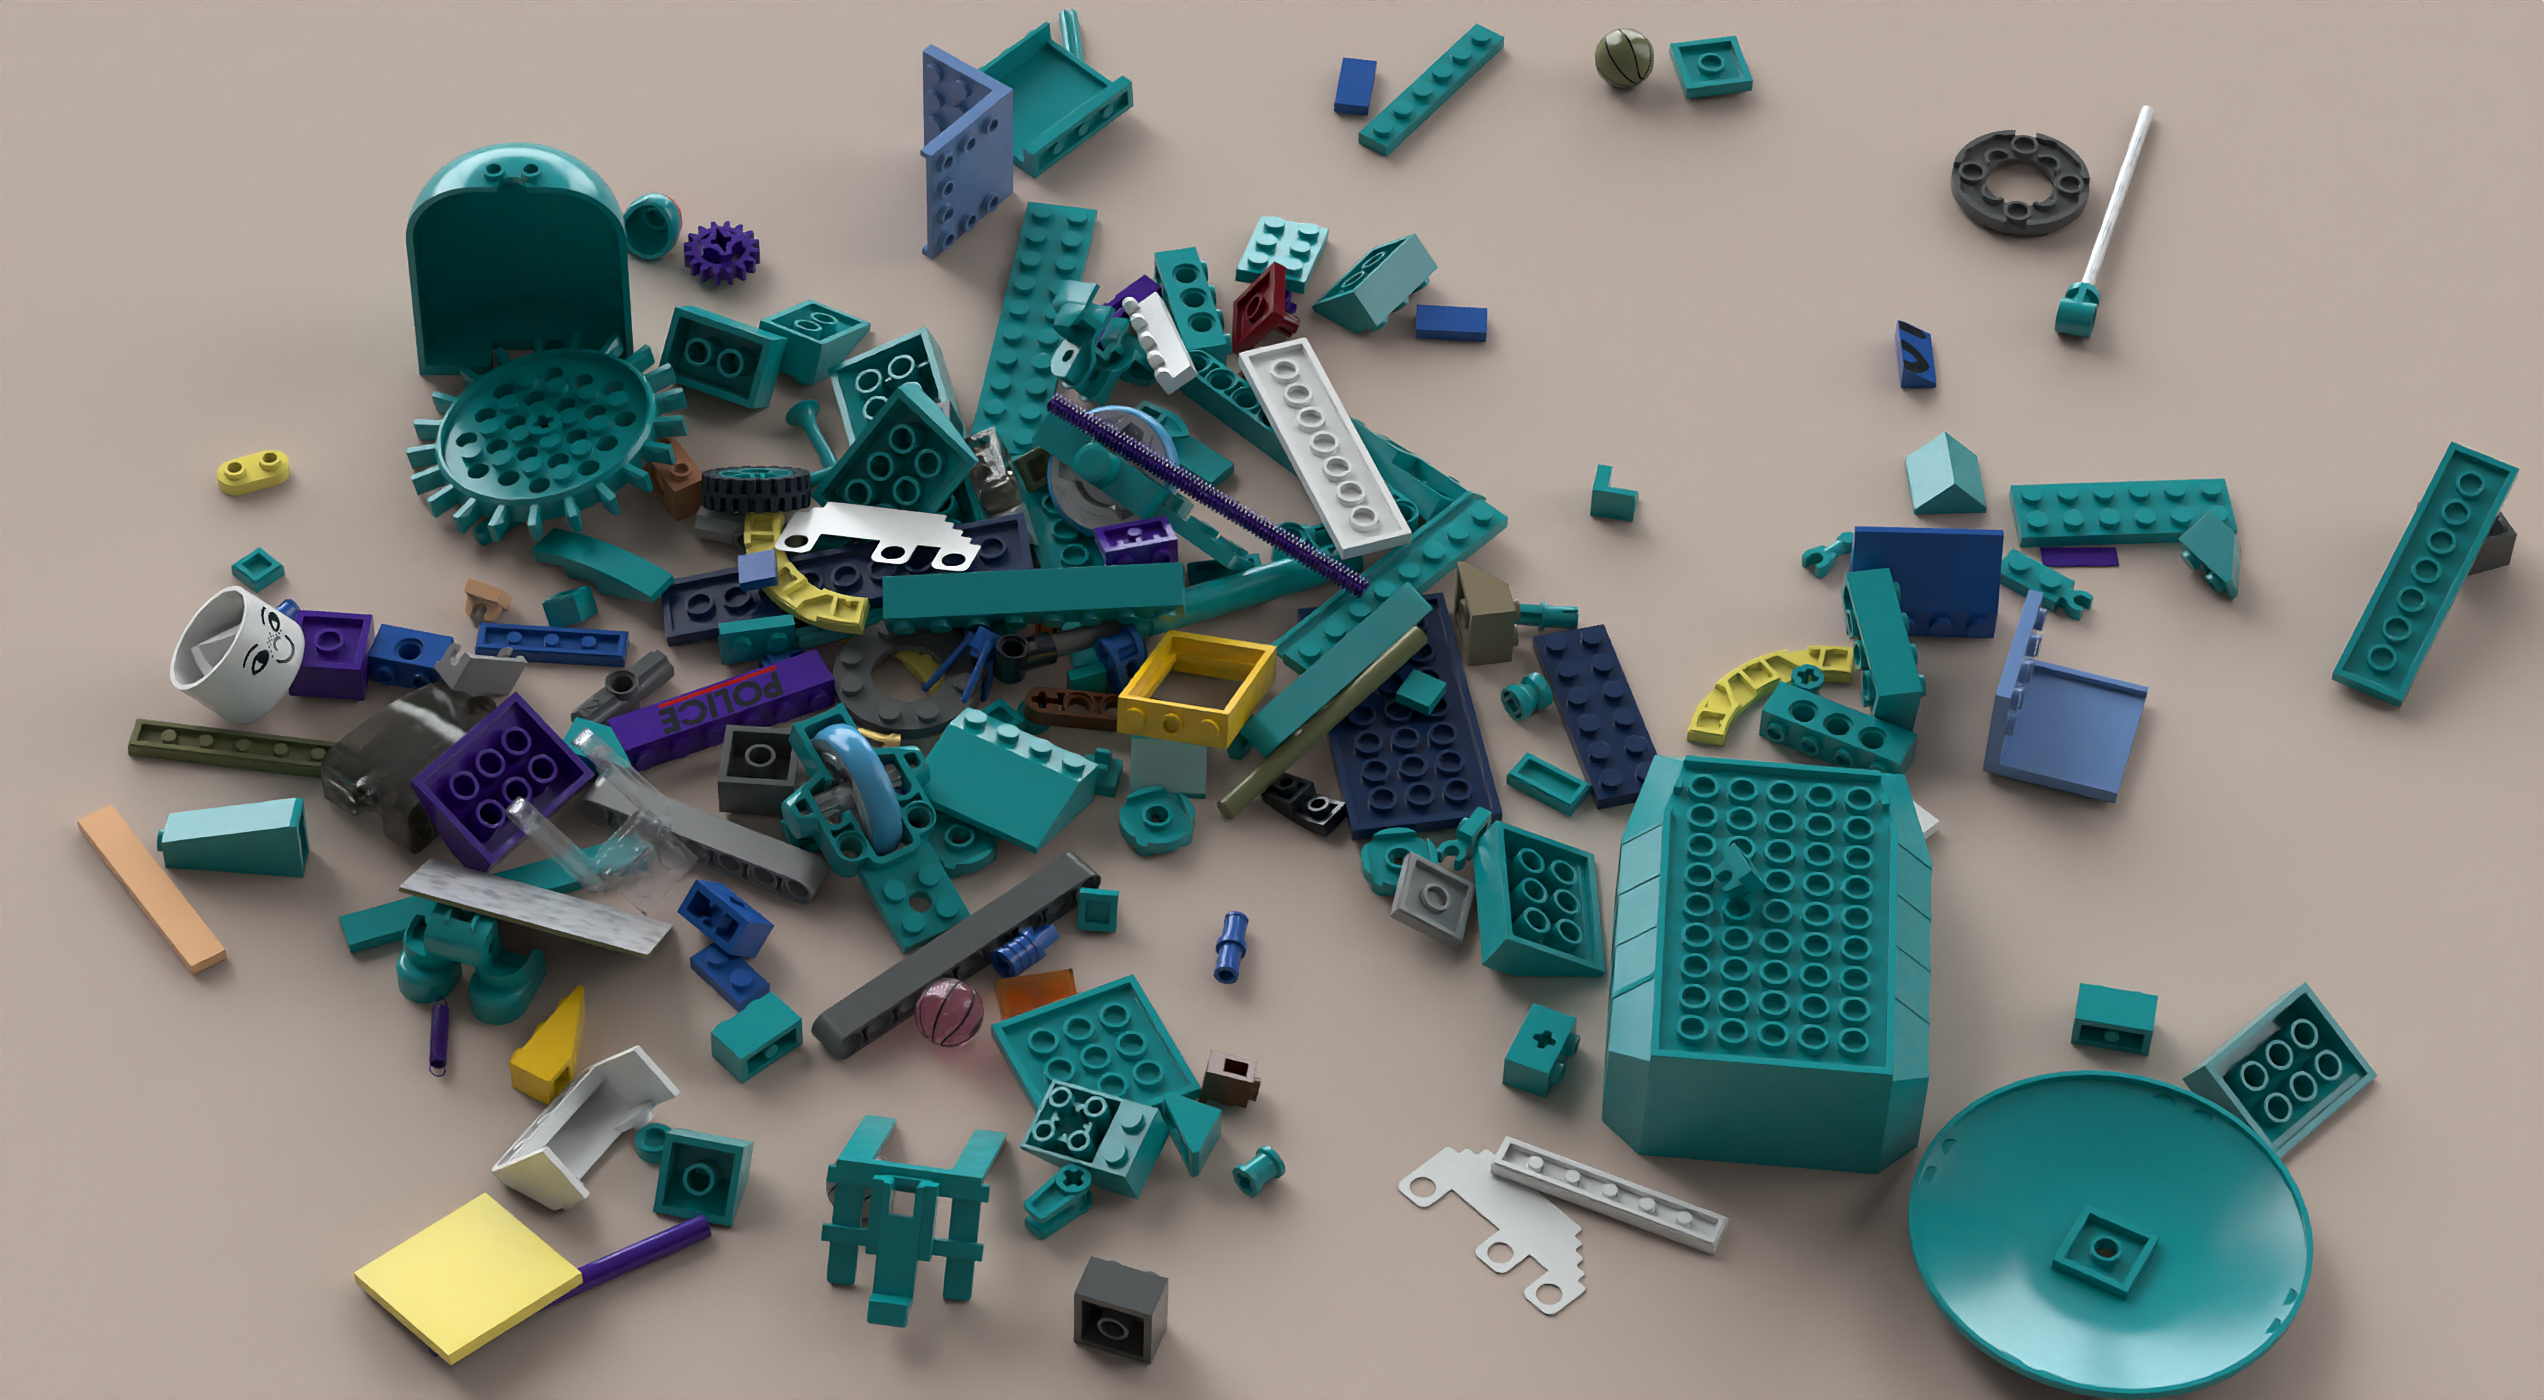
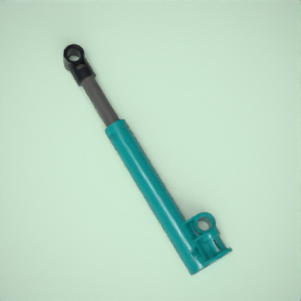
M1289 521L1278 525V530L1282 527L1281 532L1286 529V535L1290 532L1289 537L1294 534L1293 539L1298 537L1297 542L1302 539L1301 544L1306 541L1305 546L1310 544L1309 549L1314 546L1313 551H1315L1317 548V554L1321 550V556L1326 553L1325 558L1328 555L1330 556L1329 561L1334 558L1332 563L1337 560V566L1341 562L1340 567L1342 568L1345 565L1344 570L1349 567L1348 572L1350 573L1353 570L1352 575L1356 572L1357 575L1362 573L1364 565L1363 556L1360 555L1342 560L1323 523L1309 526ZM1274 545L1272 546L1270 558L1272 562L1186 587V617H1177V620L1173 622H1158L1155 618L1140 619L1138 623L1130 625L1138 631L1141 639H1145L1147 636L1152 637L1168 632V630L1182 628L1331 582L1330 578L1326 580V576L1321 577L1322 574L1318 575V571L1314 572V569L1306 568V564L1302 565V562L1298 563V560L1295 561V557L1290 558V555L1287 556L1286 553H1282L1283 550L1278 551L1279 547L1275 549ZM1117 620L1102 621L1100 625H1081L1051 635L1046 631L1025 638L1016 634L1004 635L999 638L996 645L993 665L994 677L1005 684H1017L1025 678L1026 672L1055 664L1059 657L1092 648L1096 639L1104 636L1109 638L1119 633L1120 628L1127 624H1121Z

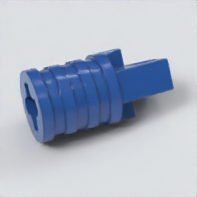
M1053 924L1040 925L1034 930L1031 926L1026 927L1016 934L1014 938H1011L1007 943L991 953V963L995 971L1003 979L1013 981L1019 974H1022L1026 969L1046 956L1044 950L1060 936Z

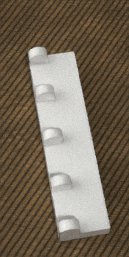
M1154 292L1140 303L1133 297L1125 298L1122 306L1130 317L1131 326L1137 332L1138 341L1147 354L1148 363L1154 369L1157 382L1170 395L1198 375L1163 299L1157 292Z

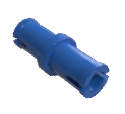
M1232 911L1225 915L1222 936L1219 937L1216 943L1218 958L1214 977L1223 984H1233L1238 980L1240 962L1247 951L1245 935L1249 919L1244 913Z

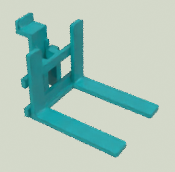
M865 1115L837 1158V1165L829 1164L827 1182L836 1183L832 1224L823 1223L821 1241L830 1242L826 1279L829 1283L853 1285L856 1281L859 1246H866V1254L876 1255L873 1292L868 1299L867 1322L869 1324L899 1328L907 1326L909 1310L914 1301L918 1261L930 1262L932 1255L946 1257L943 1297L964 1301L971 1299L975 1261L982 1262L984 1244L977 1243L981 1202L988 1203L990 1195V1185L984 1184V1180L1006 1142V1133L976 1129L953 1169L926 1167L876 1160L896 1128V1119ZM865 1187H870L872 1190L868 1228H861ZM895 1191L915 1193L913 1216L893 1213ZM938 1196L952 1198L948 1239L934 1237Z

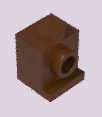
M1211 1050L1202 1082L1199 1102L1206 1104L1207 1099L1218 1101L1225 1106H1238L1242 1108L1247 1107L1248 1100L1256 1102L1261 1078L1254 1077L1257 1061Z

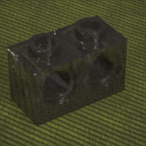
M994 426L965 438L964 441L979 460L969 473L972 488L988 515L992 517L1023 503L1011 454Z

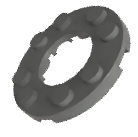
M2003 130L1982 135L1966 144L1954 160L1951 173V190L1961 209L1984 228L2017 235L2043 236L2067 226L2083 212L2089 196L2090 175L2080 156L2061 141L2040 133H2036L2035 138L2029 135H2015L2016 130ZM2007 164H2025L2044 172L2052 181L2054 190L2051 196L2041 203L2037 201L2033 202V205H2028L2022 201L2006 203L2003 197L1997 198L1988 188L1986 180L1988 175L1997 167Z
M881 620L879 623L865 628L863 635L855 634L838 653L833 667L835 697L838 704L843 702L850 716L864 724V729L885 735L892 733L901 734V739L906 740L927 738L943 733L948 724L967 707L976 708L983 691V670L967 703H962L961 697L978 661V658L969 654L972 648L969 646L946 671L944 682L935 693L924 699L913 701L892 699L882 694L874 686L871 677L873 668L883 663L886 656L892 653L897 655L898 652L906 650L918 651L919 655L926 653L931 656L935 663L941 665L960 645L965 636L954 628L947 633H934L930 629L915 630L913 634L898 635L893 633V631H887L884 620Z

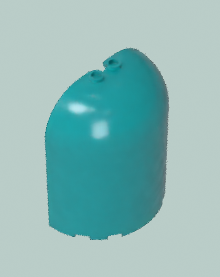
M507 142L477 148L455 158L437 171L424 185L413 204L406 228V248L419 375H461L459 370L464 366L478 375H484L492 370L493 350L502 347L504 350H533L534 336L541 334L548 350L569 348L575 330H582L587 349L600 351L610 336L616 333L619 334L624 348L619 358L625 361L634 353L625 222L614 193L601 176L589 165L567 152L550 146L527 142Z

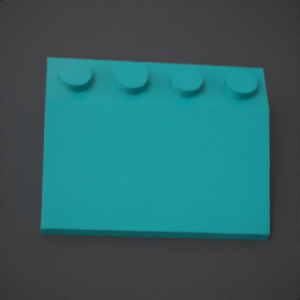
M916 384L897 387L812 493L811 497L821 507H825L828 502H838L936 514L979 460L942 409ZM857 539L859 543L875 541L870 539Z
M967 707L948 724L926 757L930 770V781L922 789L933 808L1037 854L1093 801L1099 765L1079 754L1071 753L1053 745L1048 740L1026 733L1014 725L1006 724L990 717L980 710Z
M1496 820L1472 847L1482 965L1512 976L1602 977L1606 970L1594 854Z
M2304 982L2278 998L2183 1077L2182 1080L2192 1092L2216 1103L2239 1118L2254 1130L2281 1158L2371 1082L2377 1074L2312 989Z

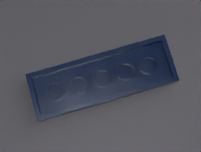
M1604 624L1534 636L1532 648L1543 676L1552 690L1553 701L1585 781L1591 784L1590 794L1596 809L1636 803L1657 752Z

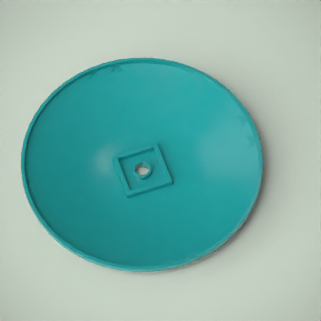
M2098 1070L2062 1071L2019 1080L1993 1090L1957 1113L1938 1132L1920 1160L1911 1185L1907 1211L1908 1238L1911 1254L1919 1277L1941 1313L1961 1335L2003 1366L2050 1387L2076 1394L2109 1399H2156L2182 1395L2207 1388L2236 1375L2265 1355L2288 1330L2305 1298L2312 1271L2313 1239L2308 1211L2297 1184L2273 1149L2254 1130L2216 1103L2176 1085L2141 1075ZM2107 1248L2113 1251L2115 1256L2105 1258L2098 1255L2095 1250Z

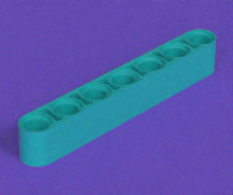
M1409 582L1405 583L1253 716L1239 732L1266 759L1412 626H1417L1433 608Z

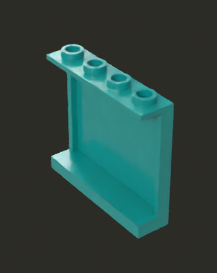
M1047 21L1035 30L1028 32L1024 38L1010 48H1006L999 56L978 69L1013 89V164L1034 179L1134 106L1132 81L1122 75L1114 82H1111L1052 40L1050 23Z

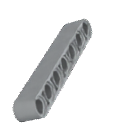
M602 774L598 776L578 805L583 817L596 825L627 837L636 834L638 841L797 903H809L830 872L827 863L821 857L612 775Z

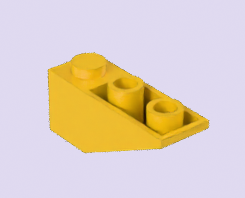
M578 985L569 996H564L559 1001L555 1012L546 1022L543 1021L536 1027L532 1038L523 1048L520 1047L513 1053L509 1062L512 1087L546 1105H549L575 1077L586 1013L583 986Z

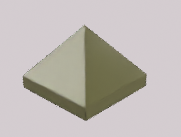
M1041 446L1014 460L1028 493L1048 484L1047 467L1050 454Z

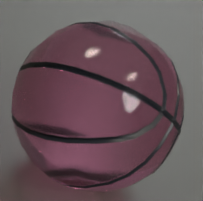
M952 978L938 980L926 987L919 995L915 1009L916 1025L921 1034L929 1042L946 1048L959 1047L973 1039L981 1028L984 1016L983 1002L977 991L970 984Z

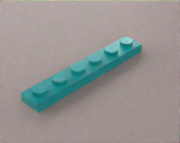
M1476 23L1359 132L1358 143L1387 157L1504 47V37Z

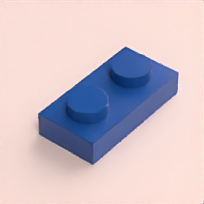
M716 943L710 944L690 957V968L738 1013L744 1010L753 1000H759L770 992V984L740 956L729 955Z

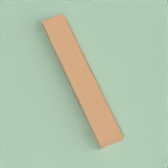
M112 804L77 820L81 833L192 975L227 959L226 949Z

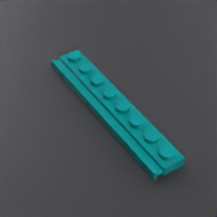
M1468 490L1412 534L1411 543L1396 546L1360 574V580L1365 577L1364 582L1369 579L1368 584L1370 585L1361 598L1358 599V595L1353 596L1354 593L1350 594V590L1346 592V588L1341 589L1273 642L1271 645L1277 646V656L1283 659L1284 665L1301 675L1405 583L1409 582L1420 595L1426 592L1457 567V562L1465 561L1507 528L1508 516L1484 500H1476L1472 497V492Z

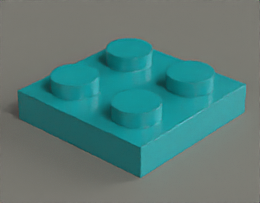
M1736 35L1670 43L1669 55L1686 99L1752 91L1753 79Z

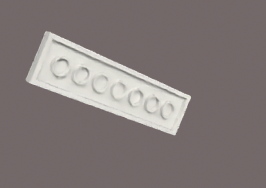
M1303 337L1239 353L1238 364L1342 560L1411 543L1412 532L1307 338Z

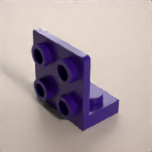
M1166 515L1094 528L1095 542L1104 559V566L1179 562L1178 539Z

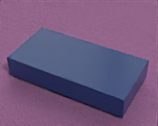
M1343 57L1334 102V112L1368 116L1377 61Z
M1417 304L1415 338L1486 342L1487 308Z

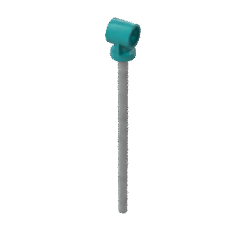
M2143 106L2140 110L2082 281L2071 284L2066 291L2065 297L2061 298L2055 321V332L2091 338L2097 308L2101 301V295L2095 287V283L2154 114V110L2150 106Z

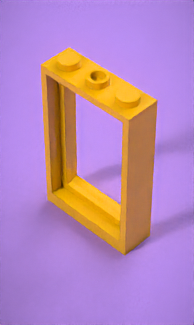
M1168 630L1118 696L1117 732L1227 749L1275 681L1277 646ZM1170 670L1243 682L1224 710L1150 699Z

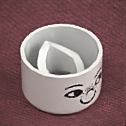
M240 586L227 587L212 596L197 611L182 633L171 661V682L174 687L229 722L235 724L254 722L268 713L281 700L294 681L304 654L305 639L302 629L295 621Z

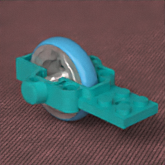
M1108 405L1089 410V416L1093 413V419L1098 416L1097 421L1101 418V423H1103L1105 420V426L1109 423L1108 428L1113 425L1112 430L1114 431L1117 428L1116 433L1121 430L1120 435L1125 432L1124 437L1126 438L1129 435L1128 440L1133 437L1132 442L1136 439V445L1141 442L1140 447L1145 444L1144 449L1148 446V452L1153 449L1151 454L1156 451V457L1160 453L1159 458L1161 459L1164 456L1163 461L1168 458L1167 463L1169 464L1172 461L1171 466L1176 463L1175 468L1180 465L1172 438L1166 429L1152 416L1138 409L1120 405ZM1050 411L1031 440L1050 453L1047 481L1053 504L1061 517L1080 533L1095 538L1094 528L1166 515L1173 531L1225 567L1235 572H1240L1255 566L1254 563L1245 558L1249 553L1246 549L1221 535L1217 538L1220 532L1205 521L1199 520L1193 515L1187 518L1194 505L1190 500L1177 492L1176 486L1172 487V484L1169 485L1168 482H1164L1165 479L1161 480V476L1157 478V474L1152 475L1153 472L1149 473V470H1145V467L1137 466V463H1133V460L1129 461V458L1126 459L1125 456H1121L1122 453L1117 454L1118 451L1114 452V448L1109 449L1110 446L1102 445V441L1098 442V439L1094 440V437H1090V434L1086 435V432L1083 433L1082 430L1074 428L1075 425L1071 426V422L1066 423L1067 420L1059 419V415L1055 416V413L1051 414Z
M843 702L837 704L835 708L807 720L793 723L788 741L810 779L781 804L784 821L792 835L797 839L814 837L830 867L837 875L844 878L859 877L903 955L928 944L969 917L968 909L929 844L937 815L922 789L930 781V770L920 749L914 745L872 748L865 737L859 732ZM899 788L903 795H899L894 790ZM830 818L833 824L829 823L826 819ZM919 821L925 828H915L909 822ZM900 842L906 845L905 847L896 850L900 845ZM842 851H852L858 857L848 858L842 854ZM915 897L923 898L929 903L930 909L918 912L910 906L909 901Z

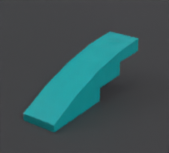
M553 528L531 549L537 562L563 566L568 578L595 582L600 594L653 603L675 581L673 574L640 556L613 544L562 529Z

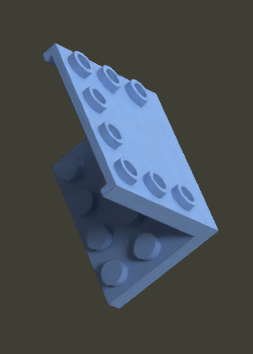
M931 44L922 51L924 148L920 150V156L926 158L927 245L922 248V254L934 259L941 252L949 249L954 241L966 231L972 230L978 221L989 212H993L1003 200L1013 193V89Z
M2029 589L1995 695L1983 771L2116 803L2149 687L2032 659L2034 656L2038 657L2043 635L2037 634V630H2043L2047 609L2041 608L2043 593Z

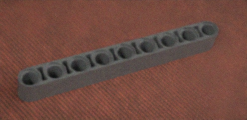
M1068 852L825 1010L814 1021L811 1029L812 1035L838 1059L842 1060L852 1056L913 1016L918 999L935 982L945 978L966 981L991 964L990 956L994 950L1007 943L1011 938H1014L1016 934L1026 927L1031 926L1034 930L1040 925L1052 924L1078 907L1080 889H1098L1101 885V876L1075 853ZM956 982L941 983L929 989L922 1002V1009L940 998ZM922 998L920 999V1001H919V1003H918L917 1012L920 1011V1005H921V1000H922Z

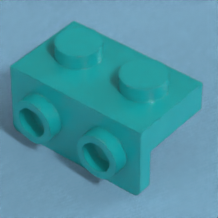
M793 614L718 623L719 636H717L722 665L762 660L766 654L775 656L796 649Z

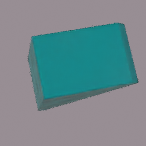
M1168 1092L1162 1094V1117L1192 1178L1200 1174L1221 1135L1222 1110Z

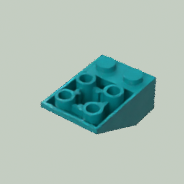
M1053 1079L1020 1147L1022 1150L1059 1168L1073 1163L1084 1166L1091 1173L1093 1185L1103 1190L1138 1200L1170 1134V1130L1157 1108Z

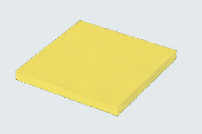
M486 1192L354 1272L355 1283L449 1365L458 1362L583 1283L582 1273Z

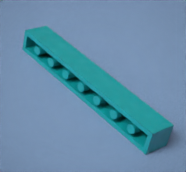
M1182 562L882 576L883 620L887 631H893V633L898 635L913 634L915 630L930 629L934 633H947L952 631L953 628L967 627L971 631H977L979 625L986 629H990V626L1005 625L1008 629L1018 630L1026 628L1027 624H1042L1045 627L1057 628L1064 626L1066 622H1080V624L1085 626H1096L1102 624V621L1117 620L1121 624H1135L1140 619L1155 618L1158 622H1173L1177 620V617H1186L1185 574Z

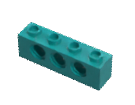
M1196 247L1155 252L1154 280L1162 287V299L1187 352L1190 350H1202L1227 367V355L1232 354V342L1230 334L1223 333V313L1221 308H1215L1216 293L1214 285H1208L1207 283L1208 268L1206 261H1200Z
M1783 681L1779 682L1762 709L1759 735L1841 768L1879 770L1881 773L1902 775L1906 774L1914 760L1918 734Z

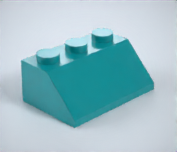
M1414 233L1372 248L1311 307L1316 313L1354 333L1367 329L1375 332L1389 322L1387 316L1391 312H1396L1409 303L1408 296L1411 293H1415L1429 284L1430 280L1428 277L1438 266Z

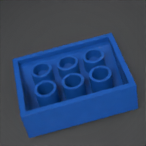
M1855 526L1848 572L1882 568L1890 569L1893 582H1898L1900 586L1901 602L1899 606L1901 613L1906 612L1909 619L1908 636L1994 638L1999 605L2004 532L2003 530ZM1846 623V634L1849 635Z

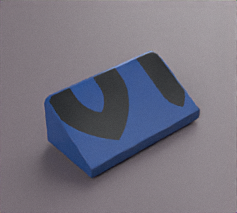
M1897 320L1895 344L1900 387L1936 388L1931 334L1904 321Z

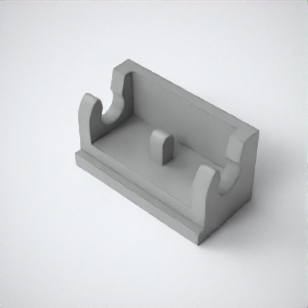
M452 643L447 648L442 659L435 663L434 668L451 690L509 695L528 662L523 656L508 658L513 651L511 647L502 648L497 657L474 655L472 652L466 651L458 659L456 654L460 651L461 644Z

